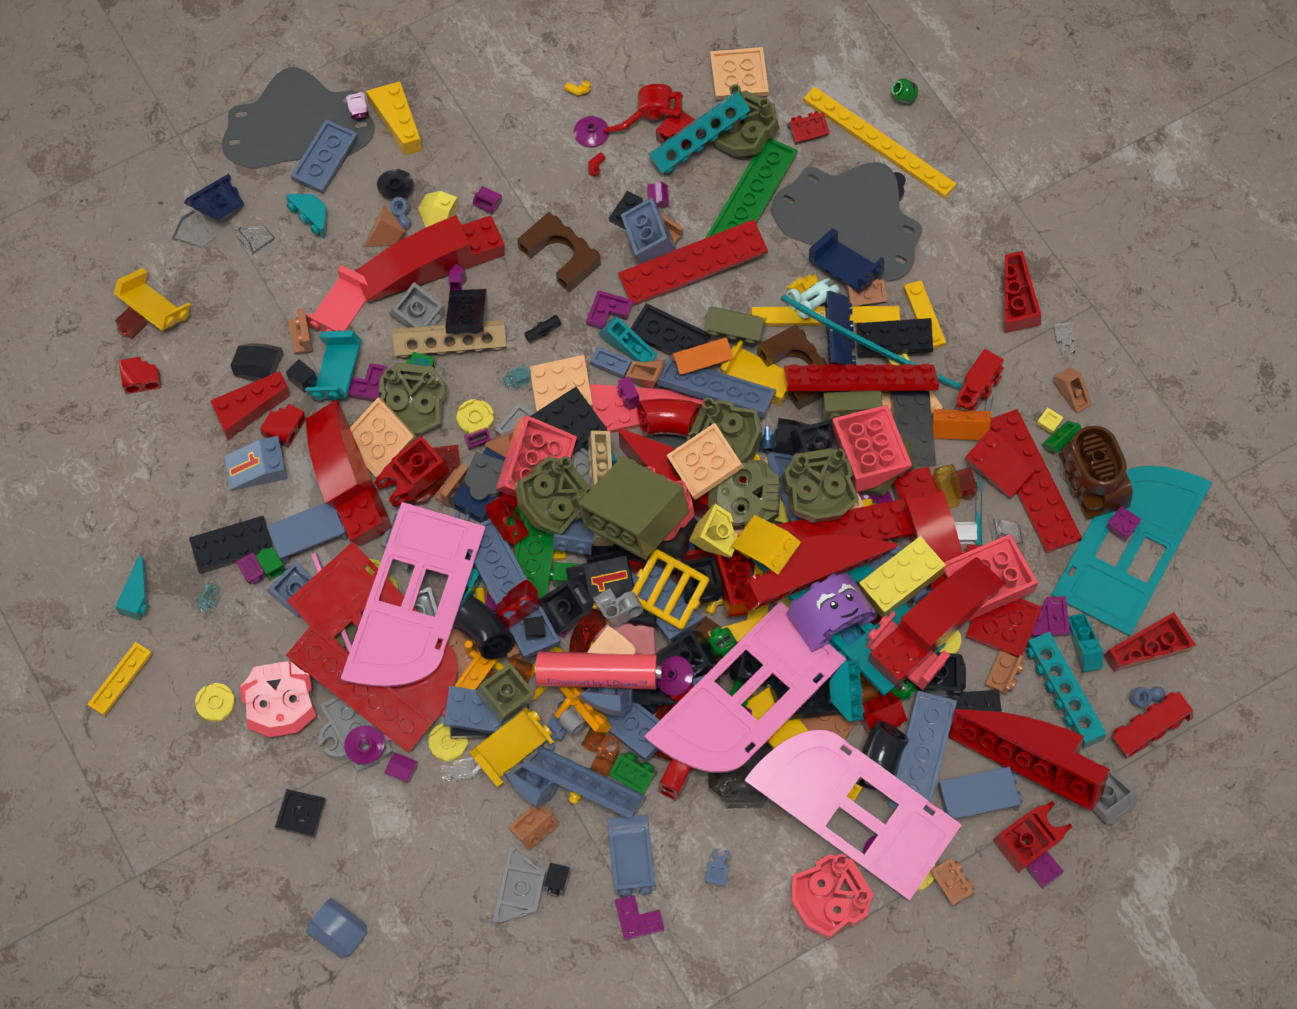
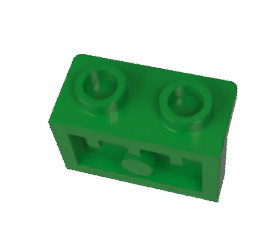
M631 752L619 754L609 776L644 795L653 778L658 774L654 770L655 767L648 762H640L637 760L638 757Z

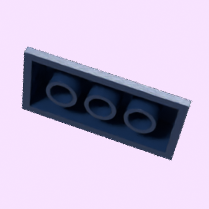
M827 291L825 300L826 318L853 332L854 324L853 320L850 321L849 315L852 314V303H849L848 296ZM826 326L829 364L856 365V356H852V349H855V341Z

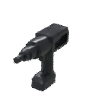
M658 686L656 690L652 691L645 689H635L633 691V702L638 704L670 706L677 704L679 701L668 697L670 695L661 694Z

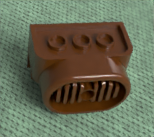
M1087 426L1080 429L1074 435L1072 442L1065 445L1063 452L1059 453V457L1065 468V478L1072 485V495L1074 498L1077 497L1086 520L1117 511L1121 506L1124 508L1130 507L1133 489L1126 473V460L1116 437L1108 429L1101 426Z

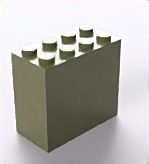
M623 456L578 502L585 528L645 560L689 513L684 488L681 484L674 483L664 475H659L650 468L637 464L633 459L629 460Z

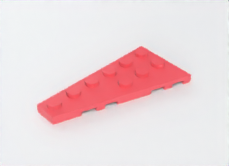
M590 384L594 406L592 409L603 422L607 431H610V434L619 432L620 428L629 430L640 427L637 407L628 410L624 406L622 397H619L617 393V386ZM635 387L639 394V401L662 398L686 400L701 405L704 403L703 399L675 390Z

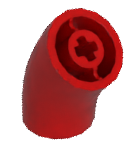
M659 398L641 400L637 403L640 428L645 436L667 434L687 438L699 410L703 406L699 403L680 399Z

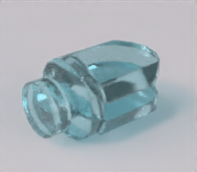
M525 365L509 370L507 376L502 377L504 386L509 387L511 385L512 388H517L529 383L531 371Z
M207 582L196 600L198 602L196 608L204 613L207 612L208 608H212L220 592V587L217 585L213 586L212 583Z

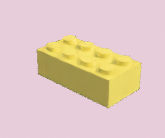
M920 536L859 582V588L882 618L885 615L888 617L892 612L944 574L946 565Z

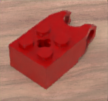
M984 348L965 376L954 410H958L962 406L964 409L976 411L982 401L990 397L993 385L997 386L1002 378L1001 374L1004 370V367H1002L1003 358Z
M420 436L391 459L392 462L384 467L374 484L378 489L397 485L396 490L389 499L392 506L395 507L402 502L405 503L414 499L446 474L449 469L428 442Z
M1053 801L1047 805L1034 808L1002 831L993 840L1018 873L1055 847L1063 839L1066 832L1073 827L1070 823L1062 827H1054L1049 823L1047 814L1055 805Z

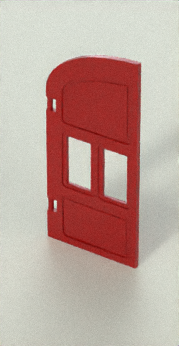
M352 541L290 597L287 602L309 626L315 627L348 653L334 637L351 622L357 628L359 627L362 618L361 613L365 610L378 568ZM367 565L375 572L373 575H370L365 569ZM386 578L379 599L382 602L401 607L404 596ZM438 639L440 643L436 646L435 649L440 650L443 640ZM447 643L440 665L430 676L415 683L391 687L432 719L434 723L446 707L449 686H454L456 683L457 659L453 649Z

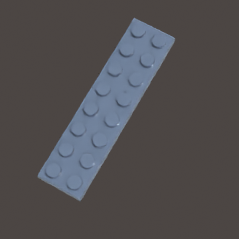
M489 519L479 523V525L486 526L474 561V566L496 606L508 594L509 590L526 580V577L507 541L502 538L496 526ZM468 550L467 553L471 557L472 551ZM523 600V601L519 604V607H520L522 604H524L525 602H527L528 600ZM540 605L536 611L526 618L543 616L546 637L526 640L523 620L509 628L515 637V644L524 660L537 655L538 651H546L560 645V640ZM507 611L504 616L510 619V616L516 612Z

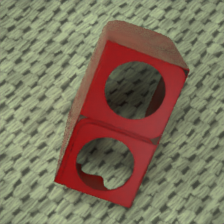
M683 111L679 117L668 116L656 129V140L661 144L696 119ZM689 140L682 141V149L689 144Z
M141 357L119 360L122 387L126 394L161 388L160 371L158 372L155 364L151 365L148 364V361H141Z
M288 404L285 409L279 408L277 412L270 411L260 428L261 435L266 438L278 436L281 445L289 448L306 420L305 413L291 404Z
M501 497L494 499L485 507L491 522L496 526L497 531L505 541L516 545L529 534L517 509ZM509 515L515 519L516 524L513 526L506 524Z
M528 579L522 581L509 590L508 594L502 598V601L496 605L497 615L509 628L513 627L539 608L538 591ZM523 600H528L527 602H525L524 604H522V605L519 607V604H520ZM507 611L516 612L510 616V619L504 616Z
M672 759L660 780L658 792L677 801L686 787L692 767Z

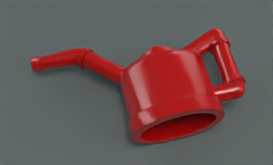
M665 84L646 85L638 91L637 111L626 121H623L622 124L605 127L604 132L609 133L629 129L640 117L650 120H658L666 115L679 117L682 112L683 95L680 91L672 92V88ZM675 99L674 108L670 109L671 100Z

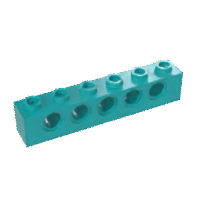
M735 91L648 153V155L661 173H669L675 168L674 165L676 163L686 161L690 157V153L700 151L704 147L703 144L708 140L712 142L719 137L718 133L722 130L727 131L732 128L736 120L739 119L741 121L749 115L750 108L740 93ZM728 108H733L734 114L731 117H726L725 115ZM714 118L719 120V125L716 128L711 127V121ZM699 129L704 130L702 138L696 137V132ZM689 140V147L682 149V141ZM669 150L675 151L673 159H667L666 157Z
M1050 631L1029 640L1026 646V654L1029 659H1033L1037 674L1043 677L1047 692L1052 693L1054 704L1063 713V720L1066 726L1070 727L1073 732L1084 736L1081 748L1085 749L1104 740L1107 733ZM1046 654L1049 656L1050 659L1045 660L1041 657V655ZM1056 671L1059 676L1055 677L1050 672ZM1060 688L1067 689L1069 693H1062L1060 691ZM1069 705H1075L1078 710H1071ZM1079 722L1086 723L1088 728H1082Z

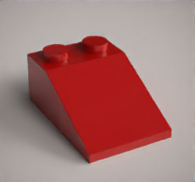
M991 429L965 457L969 467L1010 498L1017 493L1036 471L1027 460Z

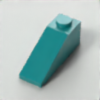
M619 317L610 319L598 333L612 347L634 361H652L657 355Z
M138 556L115 606L119 614L140 621L143 615H146L149 608L146 563L142 556Z

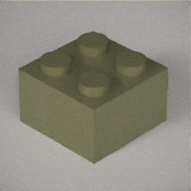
M511 663L480 684L476 692L500 723H503L532 702L535 696L534 691Z

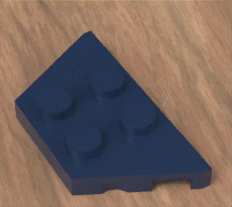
M229 174L187 197L184 202L186 205L219 222L241 210L244 206L241 197L238 195L237 188L232 187L230 183L231 176Z

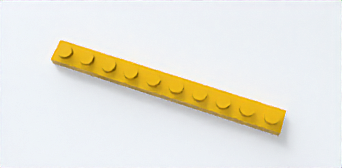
M815 86L803 98V102L819 113H824L827 119L942 198L946 199L956 188L957 183Z

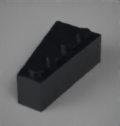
M832 419L799 427L791 431L790 434L796 454L832 448Z

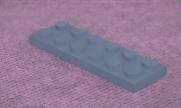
M672 357L669 358L657 380V385L703 400L705 398H712L715 402L721 399L734 403L735 407L755 409L761 418H764L776 393V389L708 368L680 375L676 362L672 360Z
M918 691L907 732L909 741L902 752L896 778L931 803L957 701ZM890 799L888 807L896 809L898 804ZM925 805L923 810L929 813L930 808Z
M538 746L523 764V768L527 769L530 773L540 775L551 783L563 786L566 790L575 792L586 800H592L605 809L613 810L624 818L632 819L647 797L542 746Z

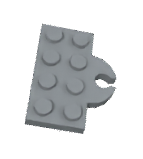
M337 696L320 705L329 722L322 727L318 741L320 746H323L327 740L332 739L335 741V745L332 748H325L323 750L324 754L333 759L347 757L344 742L351 730L359 726L376 728ZM379 729L377 730L384 739V751L375 762L361 765L352 761L358 773L393 754L390 745ZM368 745L362 746V750H367L369 748Z

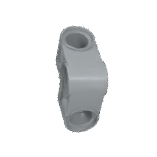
M611 588L593 597L598 608L613 627H619L643 612V606L633 591L626 592L616 599Z
M567 697L556 700V711ZM570 706L560 715L559 723L570 735L581 733L588 724L574 706Z

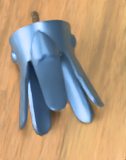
M769 427L765 428V436L763 435L760 442L761 446L759 447L761 453L768 455L771 452H775L774 442L777 429L770 436Z

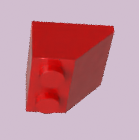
M876 690L862 697L864 712L863 719L859 721L868 734H870L877 720L885 721L894 727H899L902 723L908 721L901 700L892 692L883 696Z

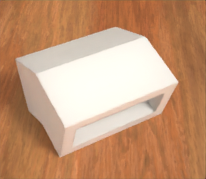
M954 522L960 545L976 544V522Z

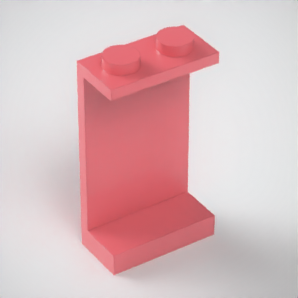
M341 265L337 270L338 280L313 315L307 313L306 318L309 327L322 332L346 331L366 302L360 287V283L368 286L363 275Z
M892 612L888 617L885 615L878 624L880 627L877 630L874 628L867 636L869 641L866 647L871 651L898 627L892 621L896 615L895 612ZM945 650L939 656L933 653L908 679L924 690L944 666L950 654Z

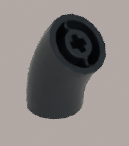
M470 595L455 618L452 627L465 635L485 659L493 660L505 656L515 645L514 635L505 622L490 607L473 595Z
M877 720L870 731L862 753L895 776L899 759L909 739L893 725ZM861 777L856 782V784L865 789L879 791Z

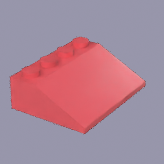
M888 405L833 418L832 432L838 448L845 451V458L850 461L853 473L851 481L856 492L874 488L912 467Z
M528 415L519 418L496 490L517 497L515 483L530 475L532 468L548 456L560 459L567 456L570 460L577 436Z
M1011 534L944 562L946 565L944 576L947 579L975 557H978L1006 583L967 621L1035 592L1038 584Z

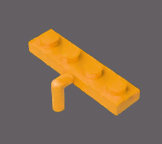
M468 640L465 642V653L472 657L473 661L454 687L477 690L500 658L493 660L485 659L479 652L473 649V643Z
M559 687L567 698L554 714L558 719L570 706H574L595 732L608 733L612 726L607 721V717L578 698L584 691L582 688Z

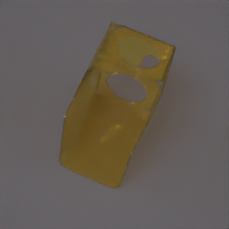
M950 464L934 469L933 480L937 491H944L950 509L958 507L961 501V487L959 483L960 478L954 465Z

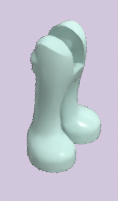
M827 278L819 281L803 293H799L797 289H791L786 292V296L811 310H815L825 303L827 291L839 293L840 288L836 284L831 286L833 281ZM797 310V314L799 317L804 319L809 317L806 314Z

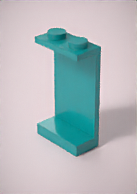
M353 330L323 331L320 334V339L327 346L316 387H306L305 391L312 399L322 401V399H346L362 339Z

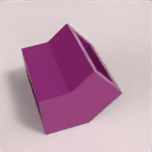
M662 181L655 184H647L648 199L653 198L658 209L669 205L667 184Z
M482 186L475 193L472 204L492 213L501 204L502 195Z
M455 264L449 271L450 290H462V286L467 281L465 269Z
M484 427L464 435V440L468 450L486 444V442L491 440L488 429ZM486 436V438L470 443L471 440Z
M394 752L387 765L385 774L410 783L417 769V761Z

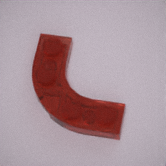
M592 609L591 613L577 624L572 632L569 652L587 653L594 637L607 625L598 609Z

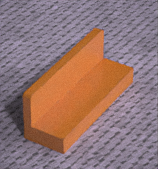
M727 337L671 354L680 375L733 359Z
M933 409V435L935 439L981 440L990 430L991 411Z

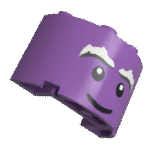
M833 573L821 583L819 581L815 582L810 586V590L789 604L790 609L786 613L812 652L829 644L834 634L855 623L862 627L875 620L878 615L851 575L847 573L839 575Z

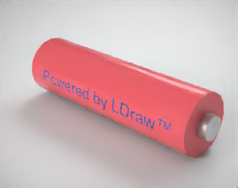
M538 651L535 677L537 686L656 690L657 679L662 678V666H658L657 655Z

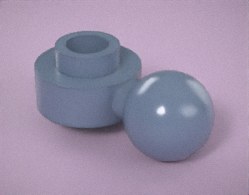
M396 197L392 200L390 208L393 214L399 216L397 221L407 230L411 227V219L406 216L409 212L410 204L407 199Z
M1155 686L1151 690L1145 687H1137L1131 693V702L1137 707H1147L1151 701L1161 702L1165 697V691L1159 686Z

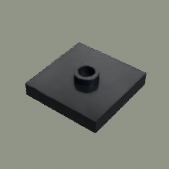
M286 789L275 828L315 838L326 799Z

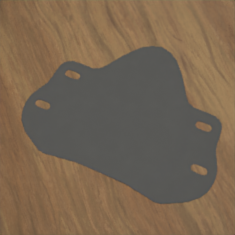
M289 67L274 76L258 101L252 104L234 106L229 110L228 128L222 139V150L230 161L252 169L280 162L300 160L325 120H329L358 134V138L347 154L349 156L370 142L374 135L375 126L369 114H365L366 117L361 119L351 118L348 103L342 101L347 95L358 93L357 91H329L306 70L298 67ZM238 112H247L246 116H235ZM356 123H367L366 127H355ZM236 139L241 141L239 144L234 145L228 143L230 140Z
M879 162L867 163L836 176L829 175L816 167H807L793 183L777 193L772 203V213L775 221L782 232L791 238L813 246L833 228L838 231V242L871 262L876 263L881 257L884 258L885 270L882 276L879 277V280L891 281L899 279L911 269L914 263L915 246L921 236L922 227L919 222L901 212L896 176L886 164ZM812 174L818 177L819 181L814 182L810 180L808 175ZM787 195L793 198L794 203L785 201L783 196ZM903 226H910L915 230L914 233L904 230ZM899 255L905 258L907 262L903 264L897 261L895 256Z

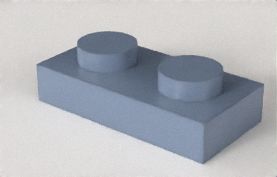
M599 346L590 360V365L621 378H625L632 363V360Z

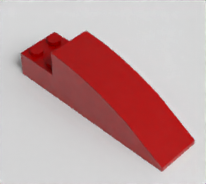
M457 215L402 239L363 264L355 272L364 276L368 286L360 283V287L367 302L408 289L413 282L420 285L447 276L455 264L463 269H467L505 256V244L491 215L461 225Z
M335 400L306 418L308 447L314 472L325 503L337 509L350 541L362 546L391 529L392 525L338 400Z
M620 428L619 448L629 460L633 459L643 467L652 466L657 474L664 475L674 482L682 481V479L674 475L667 457L676 448ZM742 477L740 482L745 483L747 478ZM709 491L696 500L692 496L694 514L699 518H702L710 509L708 506ZM762 491L756 495L760 499ZM744 506L738 508L740 512L745 510Z
M929 466L905 472L902 477L897 476L890 487L895 500L902 499L905 507L904 510L913 535L909 537L910 542L912 543L921 536L943 562L962 555V548L944 491H937ZM944 574L929 584L927 589L933 590L945 581Z
M824 535L800 538L798 540L801 543L778 575L770 569L762 576L756 574L743 583L744 586L739 592L748 612L807 589L815 582L819 581L821 583L833 573H836V575L843 574L885 557L897 548L898 545L895 542L854 535Z
M975 557L943 581L901 618L898 627L870 653L868 661L897 688L1006 583L978 557Z
M956 709L954 711L949 733L950 739L1005 767H1010L1012 771L1090 811L1095 808L1103 796L1110 769L1079 754L1084 738L1083 735L1045 721L1005 712Z

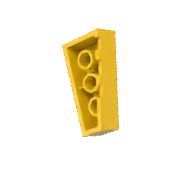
M401 82L367 90L366 94L369 105L373 107L376 115L382 120L388 132L392 134L393 139L402 152L408 155L422 151L420 136Z

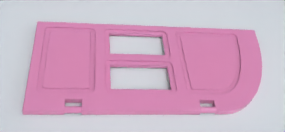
M404 502L401 503L347 658L341 681L374 687L402 686L423 680L438 668L442 661L453 628L452 625L457 616L486 526ZM468 550L472 551L470 560L465 559ZM392 560L415 566L401 607L379 601ZM426 569L448 576L435 617L413 611ZM438 639L443 640L440 650L435 649Z
M779 602L644 738L667 756L689 767L713 773L734 771L742 767L800 709L819 687L839 669L846 659L830 644L812 652L786 615L789 609L782 602ZM747 650L763 666L731 697L715 680ZM774 674L789 690L758 721L741 705ZM821 674L823 677L815 683L813 680ZM753 743L755 747L747 753L745 749Z
M826 730L808 731L786 740L768 753L744 780L908 900L912 898L962 826L843 738ZM842 745L852 752L850 756L840 749ZM859 777L898 804V807L886 824L847 797ZM925 805L935 812L933 816L923 810ZM838 807L878 835L865 854L825 827Z

